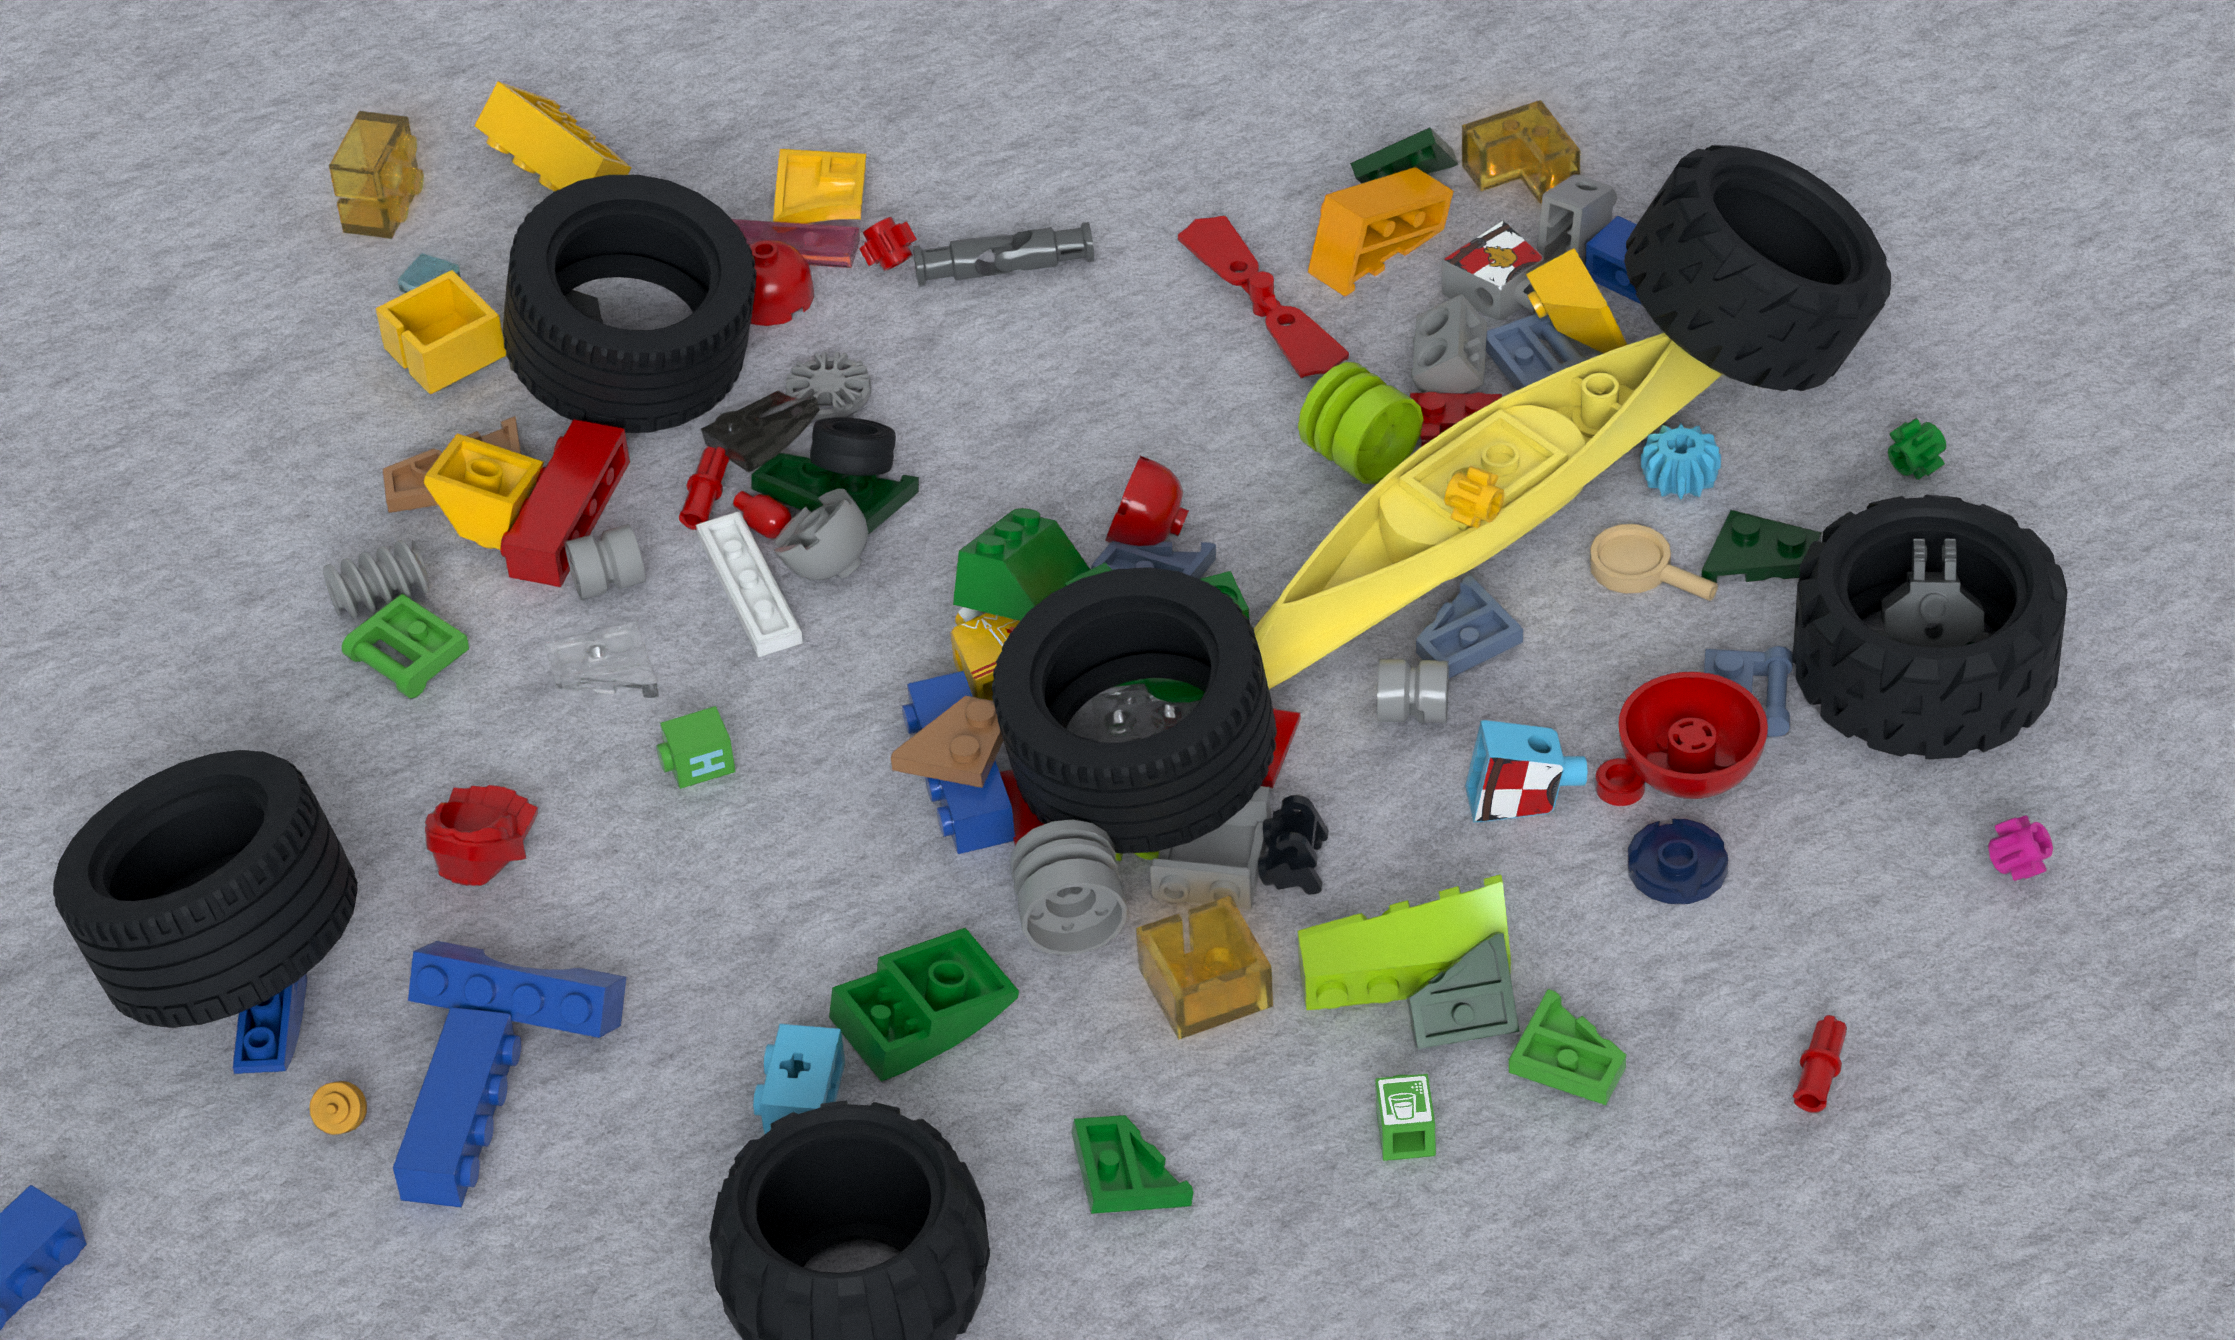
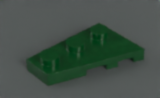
M778 452L751 474V489L761 494L769 495L777 501L800 510L806 507L810 512L823 506L822 502L818 499L823 494L835 489H845L864 514L869 535L919 492V477L902 475L900 481L878 478V475L859 476L841 474L814 465L808 457Z

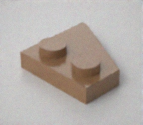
M964 696L893 751L891 755L892 771L983 788L1003 743L994 702L992 700Z

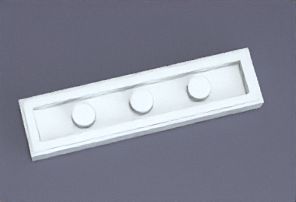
M735 512L697 524L698 538L758 658L802 644V632L741 512Z

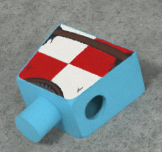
M1481 720L1465 784L1473 822H1486L1550 813L1554 810L1560 786H1585L1588 774L1585 756H1563L1558 733L1552 728Z

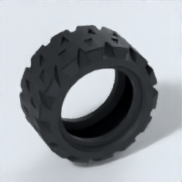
M1711 145L1705 150L1698 148L1681 158L1626 241L1627 252L1625 253L1624 262L1628 279L1635 287L1637 298L1659 328L1679 347L1709 368L1740 382L1767 389L1805 391L1823 385L1831 376L1833 377L1883 309L1891 290V272L1887 266V257L1872 229L1842 195L1809 171L1784 158L1745 147Z
M1929 494L1919 498L1898 496L1871 502L1866 510L1856 515L1850 511L1827 526L1823 531L1822 542L1814 541L1809 546L1800 565L1793 643V663L1796 665V681L1810 705L1821 704L1820 716L1826 723L1847 738L1854 735L1867 741V746L1871 749L1900 757L1907 754L1923 755L1925 759L1960 758L1971 750L1979 749L1982 752L1991 750L2014 739L2022 727L2029 728L2049 706L2052 692L2057 687L2068 594L2063 570L2060 565L2055 564L2054 554L2030 528H2020L2014 517L1986 504L1979 506L1964 502L1959 497ZM1913 539H1925V544L1927 545L1925 572H1942L1941 546L1944 544L1945 539H1956V573L1960 585L1980 600L1984 610V623L1995 633L1979 642L1965 646L1948 648L1921 647L1886 638L1872 630L1863 620L1880 611L1881 600L1907 581V572H1911Z

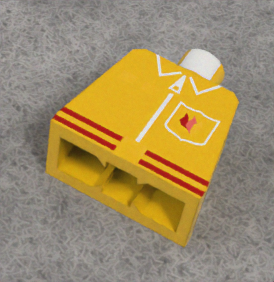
M963 607L955 617L957 626L950 632L954 664L958 672L964 671L973 697L993 701L992 683L994 682L993 671L997 666L996 660L1002 652L1004 642L1020 621L990 613L984 614L981 611Z

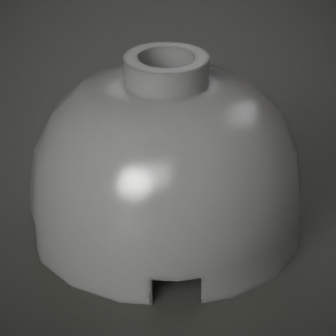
M835 489L818 498L823 506L813 512H810L806 507L798 512L785 525L774 542L778 546V548L774 549V552L783 563L795 574L809 580H827L836 575L840 578H845L853 573L862 562L859 555L864 550L868 537L866 519L857 503L845 489Z

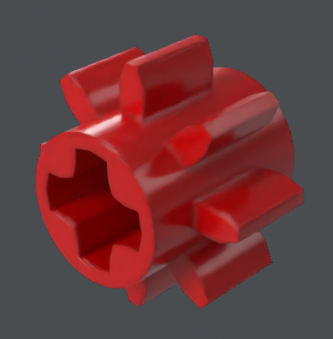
M891 216L879 221L863 232L867 242L859 250L869 267L880 263L885 272L913 256L909 246L917 239L907 221L896 225Z

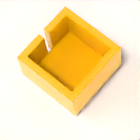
M453 270L375 308L384 349L404 369L408 368L409 374L430 395L506 356L499 315Z

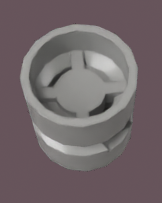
M630 524L603 531L600 541L589 535L565 542L568 565L581 600L606 593L610 583H613L619 589L646 582L641 553Z
M1379 659L1377 720L1380 722H1405L1410 715H1415L1419 723H1447L1449 661L1421 660L1417 667H1411L1407 660Z

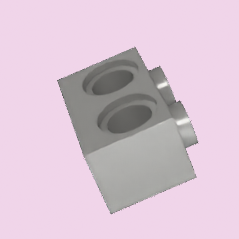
M1462 294L1416 316L1411 377L1415 386L1421 392L1466 393L1484 384L1487 322Z

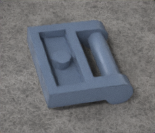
M1537 313L1487 331L1486 352L1516 390L1590 359L1588 356H1582L1566 335L1555 329L1548 315L1539 319ZM1540 340H1546L1564 363L1559 364Z
M1782 646L1771 647L1765 652L1705 649L1704 673L1730 679L1751 693L1753 675L1768 676L1766 708L1764 709L1768 723L1767 736L1778 737L1785 735L1790 728V713L1786 709L1787 676L1793 669V653Z

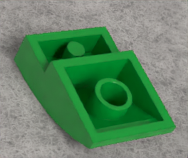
M962 928L878 957L877 972L832 987L829 1018L838 1029H841L844 1037L882 1082L905 1073L942 1054L979 1031L1018 999L1019 990L966 928Z

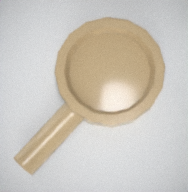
M1619 524L1601 532L1595 537L1590 547L1591 573L1598 583L1609 590L1625 594L1642 593L1654 589L1664 582L1709 601L1714 598L1717 592V583L1671 565L1670 544L1662 534L1650 527L1638 524Z

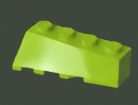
M1499 874L1483 879L1485 887L1461 893L1459 886L1438 891L1440 899L1411 907L1408 900L1391 904L1389 909L1381 916L1370 919L1359 913L1298 930L1299 968L1306 1010L1335 1009L1343 1006L1406 1000L1409 994L1495 932H1502L1504 934L1511 974V953L1502 875Z

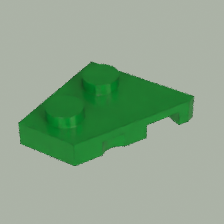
M1126 1115L1076 1118L1073 1120L1071 1133L1091 1214L1191 1206L1194 1194L1192 1186L1187 1180L1179 1183L1165 1168L1166 1158L1154 1145L1143 1140L1141 1131Z

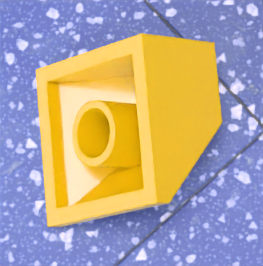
M1575 248L1526 274L1534 289L1527 297L1539 319L1548 315L1558 332L1603 354L1628 345L1609 306Z
M457 433L426 473L424 485L460 537L475 541L484 548L500 550L503 534L505 531L511 530L518 518L524 500L529 498L536 486V481L544 462Z

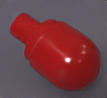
M740 491L733 500V506L743 512V518L748 527L769 539H776L785 525L792 519L788 508L769 495L758 494L753 497L745 491Z

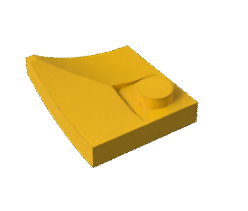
M779 149L773 232H782L799 225L826 220H861L866 154Z

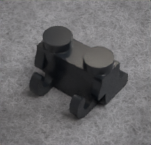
M1300 795L1285 797L1282 800L1281 809L1273 811V818L1263 821V835L1269 849L1268 855L1260 856L1258 859V872L1265 886L1275 885L1277 890L1298 886L1307 894H1317L1322 891V881L1314 869L1317 866L1318 860L1314 849L1318 850L1322 847V841L1328 839L1329 830L1308 798Z

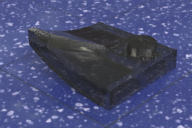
M776 391L737 411L721 414L716 418L715 422L701 428V432L707 446L713 448L720 446L724 448L725 454L729 457L730 461L745 471L751 472L788 447L811 423L820 409L817 398L814 396L798 399Z

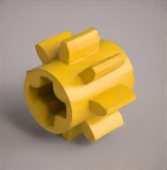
M1473 466L1469 467L1467 475L1457 472L1451 478L1444 497L1445 505L1454 508L1450 518L1475 528L1480 527L1482 520L1489 523L1494 521L1504 502V490L1495 486L1498 475Z

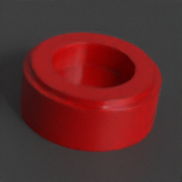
M1615 758L1604 762L1597 769L1595 789L1599 798L1604 802L1614 806H1628L1636 803L1643 797L1645 781L1633 770L1627 759Z

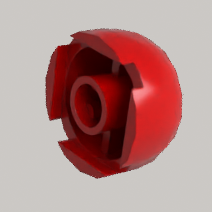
M764 240L750 244L752 256L755 259L754 268L757 274L751 324L761 326L784 324L791 321L792 313L798 311L801 307H803V312L808 310L815 295L811 270L808 261L794 246L781 241Z
M1140 455L1105 541L1109 543L1115 541L1134 546H1152L1164 542L1170 533L1179 536L1189 510L1181 507L1183 489L1180 480L1170 469Z

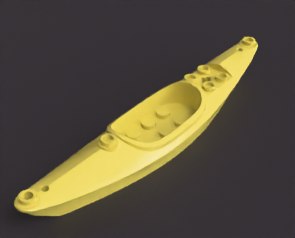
M1665 333L1565 368L1510 393L1457 422L1419 448L1387 474L1343 517L1297 572L1277 601L1253 628L1261 652L1269 689L1291 678L1441 583L1468 572L1508 547L1574 499L1582 491L1584 485L1645 439L1708 388L1722 374L1689 355ZM1470 466L1498 475L1495 486L1504 490V502L1498 516L1490 523L1482 520L1479 528L1469 527L1452 520L1450 516L1454 508L1446 506L1444 502L1445 492L1451 478L1457 472L1467 475Z

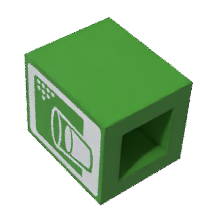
M1402 1074L1393 1077L1375 1078L1376 1115L1383 1161L1436 1156L1435 1118L1428 1074Z

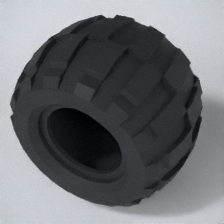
M846 1100L822 1103L820 1108L800 1114L792 1112L771 1123V1130L760 1139L748 1141L734 1158L735 1163L729 1169L728 1178L723 1180L722 1190L718 1192L709 1235L712 1250L711 1266L715 1287L722 1298L725 1314L743 1340H955L957 1334L966 1332L982 1298L986 1283V1270L990 1258L985 1205L966 1163L960 1162L956 1151L942 1137L941 1132L924 1119L911 1120L901 1115L900 1108L877 1102H873L871 1105L848 1104ZM873 1240L885 1243L900 1251L896 1256L879 1265L858 1271L836 1273L804 1268L807 1262L817 1253L831 1245L844 1241Z

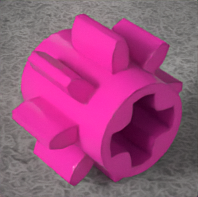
M2025 815L2020 818L2014 817L1995 825L1999 836L1989 841L1988 851L1993 865L2000 873L2008 874L2011 872L2013 880L2017 881L2046 872L2047 869L2042 860L2051 857L2053 845L2048 831L2041 823L2033 822L2030 824L2028 816Z

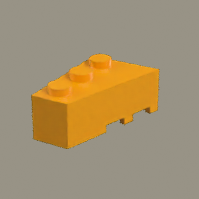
M1417 167L1326 194L1320 209L1321 216L1308 273L1346 297L1355 291V284H1353L1355 281L1367 273L1377 276L1385 270L1383 262L1398 252L1406 256L1443 231L1454 191Z

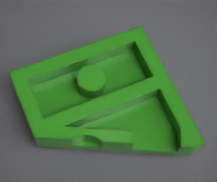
M1547 989L1509 1058V1073L1603 1105L1608 1103L1626 1069V1054L1613 1042L1602 1038L1597 1033L1596 1027L1585 1017L1581 1016L1576 1019L1561 1005V996L1550 989Z

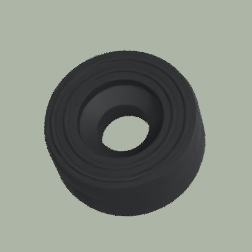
M833 417L820 419L815 422L813 427L810 450L811 462L822 469L841 474L870 476L887 473L893 465V450L896 441L895 431L884 424L859 418Z

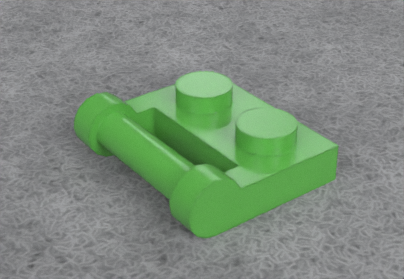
M401 594L345 637L341 649L342 653L355 662L363 661L396 683L397 690L411 699L423 692L428 680L469 650V644L465 634L404 594ZM382 640L412 660L413 663L406 668L373 646V644Z

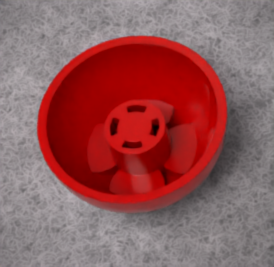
M1704 672L1671 673L1644 683L1633 691L1624 702L1618 721L1621 746L1633 770L1641 779L1656 790L1683 799L1713 797L1727 792L1742 782L1758 763L1763 753L1768 733L1765 711L1751 692L1730 679Z

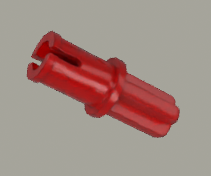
M708 446L703 450L696 473L690 476L686 486L689 492L683 509L680 511L679 521L692 530H697V524L709 521L714 501L718 500L722 495L723 486L721 481L729 462V457L725 454V449L720 446L717 448Z
M1826 1015L1824 1020H1819L1816 1023L1809 1049L1805 1050L1800 1057L1802 1072L1793 1098H1795L1794 1103L1799 1108L1808 1112H1820L1825 1109L1832 1080L1839 1075L1842 1069V1062L1839 1056L1847 1033V1027L1845 1022L1838 1021L1835 1016Z

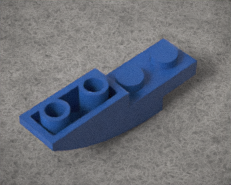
M307 974L267 1001L239 1013L233 1060L234 1074L287 1071L300 1033L306 996Z

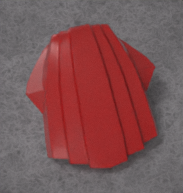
M488 785L486 787L453 788L448 803L441 802L438 804L435 810L427 815L425 820L426 848L433 854L439 876L451 880L453 883L465 886H482L494 878L509 861L526 859L523 841L538 815V807L529 804L528 799L519 796L516 791L501 786Z

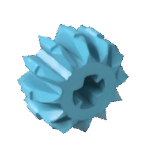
M1681 422L1675 429L1662 425L1658 434L1648 435L1643 453L1641 454V468L1643 469V475H1645L1648 487L1658 488L1662 497L1670 493L1677 494L1680 500L1684 494L1688 493L1700 497L1703 489L1713 488L1718 469L1721 468V454H1719V447L1715 443L1714 435L1703 434L1700 425L1692 429L1684 428Z

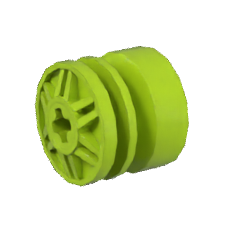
M1344 362L1331 368L1324 374L1308 393L1300 411L1298 431L1300 439L1308 447L1319 452L1327 460L1334 461L1335 464L1363 484H1377L1411 455L1421 434L1423 416L1421 406L1412 398L1394 386L1386 385L1380 377L1370 373L1359 363Z

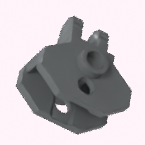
M1913 539L1911 572H1907V581L1881 600V621L1884 623V630L1898 642L1932 648L1958 647L1966 645L1984 631V610L1981 602L1960 585L1956 573V539H1945L1944 544L1941 546L1942 572H1925V562L1927 561L1925 539ZM1929 623H1938L1933 628L1926 627Z

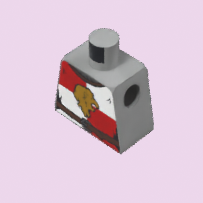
M1502 220L1442 259V294L1451 299L1462 294L1478 312L1495 320H1504L1522 307L1535 314L1536 312L1527 297L1534 289L1526 274L1544 265L1546 261L1541 253L1513 227Z

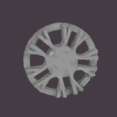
M822 352V355L816 353L814 354V360L804 364L798 361L796 366L791 368L792 374L787 375L786 395L790 406L800 415L811 419L820 420L849 416L862 408L871 394V381L866 366L863 365L862 361L855 362L848 359L847 353L840 355V352H835L834 357H827V352ZM851 388H863L861 393L851 390ZM794 389H803L794 393ZM845 399L849 404L845 405L842 400ZM820 404L833 405V409L826 410L818 409Z

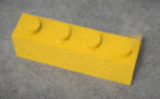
M497 81L474 125L488 136L486 143L502 153L514 155L512 162L516 166L533 174L537 172L541 175L538 182L552 191L560 190L580 180L604 175H628L632 168L606 145L595 141L596 136L589 130L576 125L577 120L566 112H560V105L554 100Z

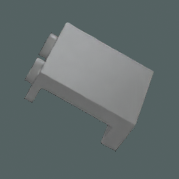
M1260 786L1244 808L1219 828L1190 843L1160 850L1158 859H1152L1150 865L1152 898L1176 903L1191 902L1217 905L1223 908L1251 909L1259 877L1258 859L1264 855L1266 846L1263 835V821L1271 818L1270 787Z

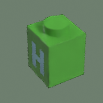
M716 706L660 723L663 743L656 745L658 758L664 773L673 772L680 789L736 772L731 739Z

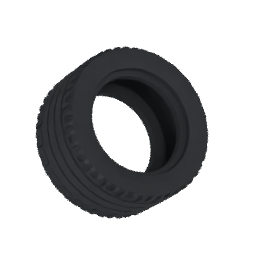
M604 175L580 180L553 192L526 215L524 222L520 224L517 233L514 235L513 246L510 250L503 336L504 348L507 350L506 356L512 363L514 373L518 375V379L536 399L560 416L572 421L575 419L623 428L625 433H650L673 428L705 414L716 403L723 400L725 394L731 391L733 383L739 378L743 367L757 276L754 268L755 259L752 256L750 246L746 243L745 235L719 206L700 193L669 180L643 175ZM614 277L632 278L651 282L670 290L680 297L693 313L682 321L664 328L630 330L609 326L587 317L577 310L567 300L565 295L572 289L592 280Z
M1151 567L1114 569L1081 578L1051 593L1028 611L1009 634L1002 646V652L996 660L997 666L993 671L992 698L1000 731L1021 796L1025 803L1028 804L1032 814L1036 815L1043 824L1072 819L1089 822L1107 832L1114 844L1115 853L1157 852L1190 843L1222 826L1244 808L1253 797V794L1260 788L1262 781L1268 774V766L1273 761V752L1276 749L1275 737L1277 729L1261 652L1254 629L1250 625V620L1247 616L1242 614V609L1239 605L1234 603L1233 599L1228 595L1223 594L1220 589L1208 582L1179 571ZM1148 678H1167L1188 683L1205 692L1197 706L1183 720L1165 731L1143 739L1127 742H1099L1080 737L1066 729L1076 712L1091 698L1109 688L1126 682Z
M235 750L208 754L178 763L147 777L110 801L94 814L70 841L57 866L53 883V896L55 897V906L69 932L116 1009L123 1013V1015L146 1025L176 1028L202 1025L236 1015L267 1001L297 982L317 965L342 937L354 913L358 882L355 877V871L302 772L289 761L267 752Z

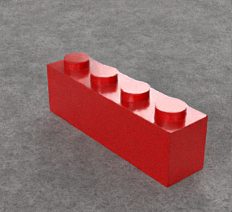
M573 419L565 435L558 438L551 460L547 467L541 469L536 486L529 498L524 500L511 530L505 531L503 534L500 550L501 555L506 559L510 578L556 587L563 585L570 572L565 542L591 534L630 463L625 429Z

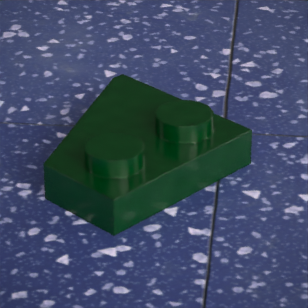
M1730 510L1702 568L1701 577L1717 583V576L1745 574L1746 582L1765 581L1773 577L1782 579L1799 578L1800 565L1805 554L1814 541L1821 542L1822 532Z

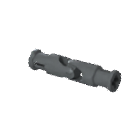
M1089 222L1082 223L1080 228L1054 231L1052 227L1018 232L1014 235L1000 234L950 241L949 246L922 249L920 245L913 246L918 286L925 285L927 280L946 277L963 280L1004 274L1019 269L1035 270L1056 267L1060 261L1085 258L1087 262L1094 261L1093 240ZM989 249L994 253V262H985L978 259L981 254Z

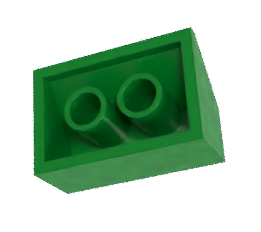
M1014 509L959 550L953 605L1021 621L1028 611L1051 593L1065 587L1066 582L1091 569L1056 520L1040 517L1041 514L1033 509Z

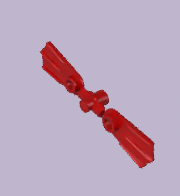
M1226 216L1195 219L1186 229L1178 234V241L1200 261L1210 267L1223 280L1232 285L1241 286L1248 293L1252 301L1253 313L1260 317L1266 316L1265 324L1267 330L1300 378L1315 374H1326L1331 368L1349 359V352L1302 310L1280 304L1274 294V277L1268 272H1259L1258 261Z

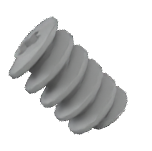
M402 539L396 541L394 556L385 546L377 548L376 562L367 552L359 554L358 568L349 558L341 560V574L331 564L323 567V575L328 593L338 616H340V609L345 608L353 619L357 618L359 602H363L370 612L376 611V597L381 596L388 605L394 600V590L397 589L401 594L411 599L412 584L415 583L424 594L429 593V580L425 564L413 540L412 550Z

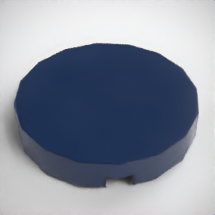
M1672 819V824L1659 826L1660 821L1648 824L1634 835L1628 847V875L1635 887L1649 898L1667 904H1691L1709 898L1722 887L1728 874V852L1724 849V842L1720 835L1705 824L1689 819Z

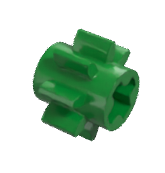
M1915 418L1911 422H1905L1890 432L1889 435L1895 443L1888 448V457L1893 467L1902 475L1909 476L1914 474L1915 478L1919 480L1924 475H1931L1945 464L1939 455L1946 450V440L1942 432L1930 422L1921 424Z

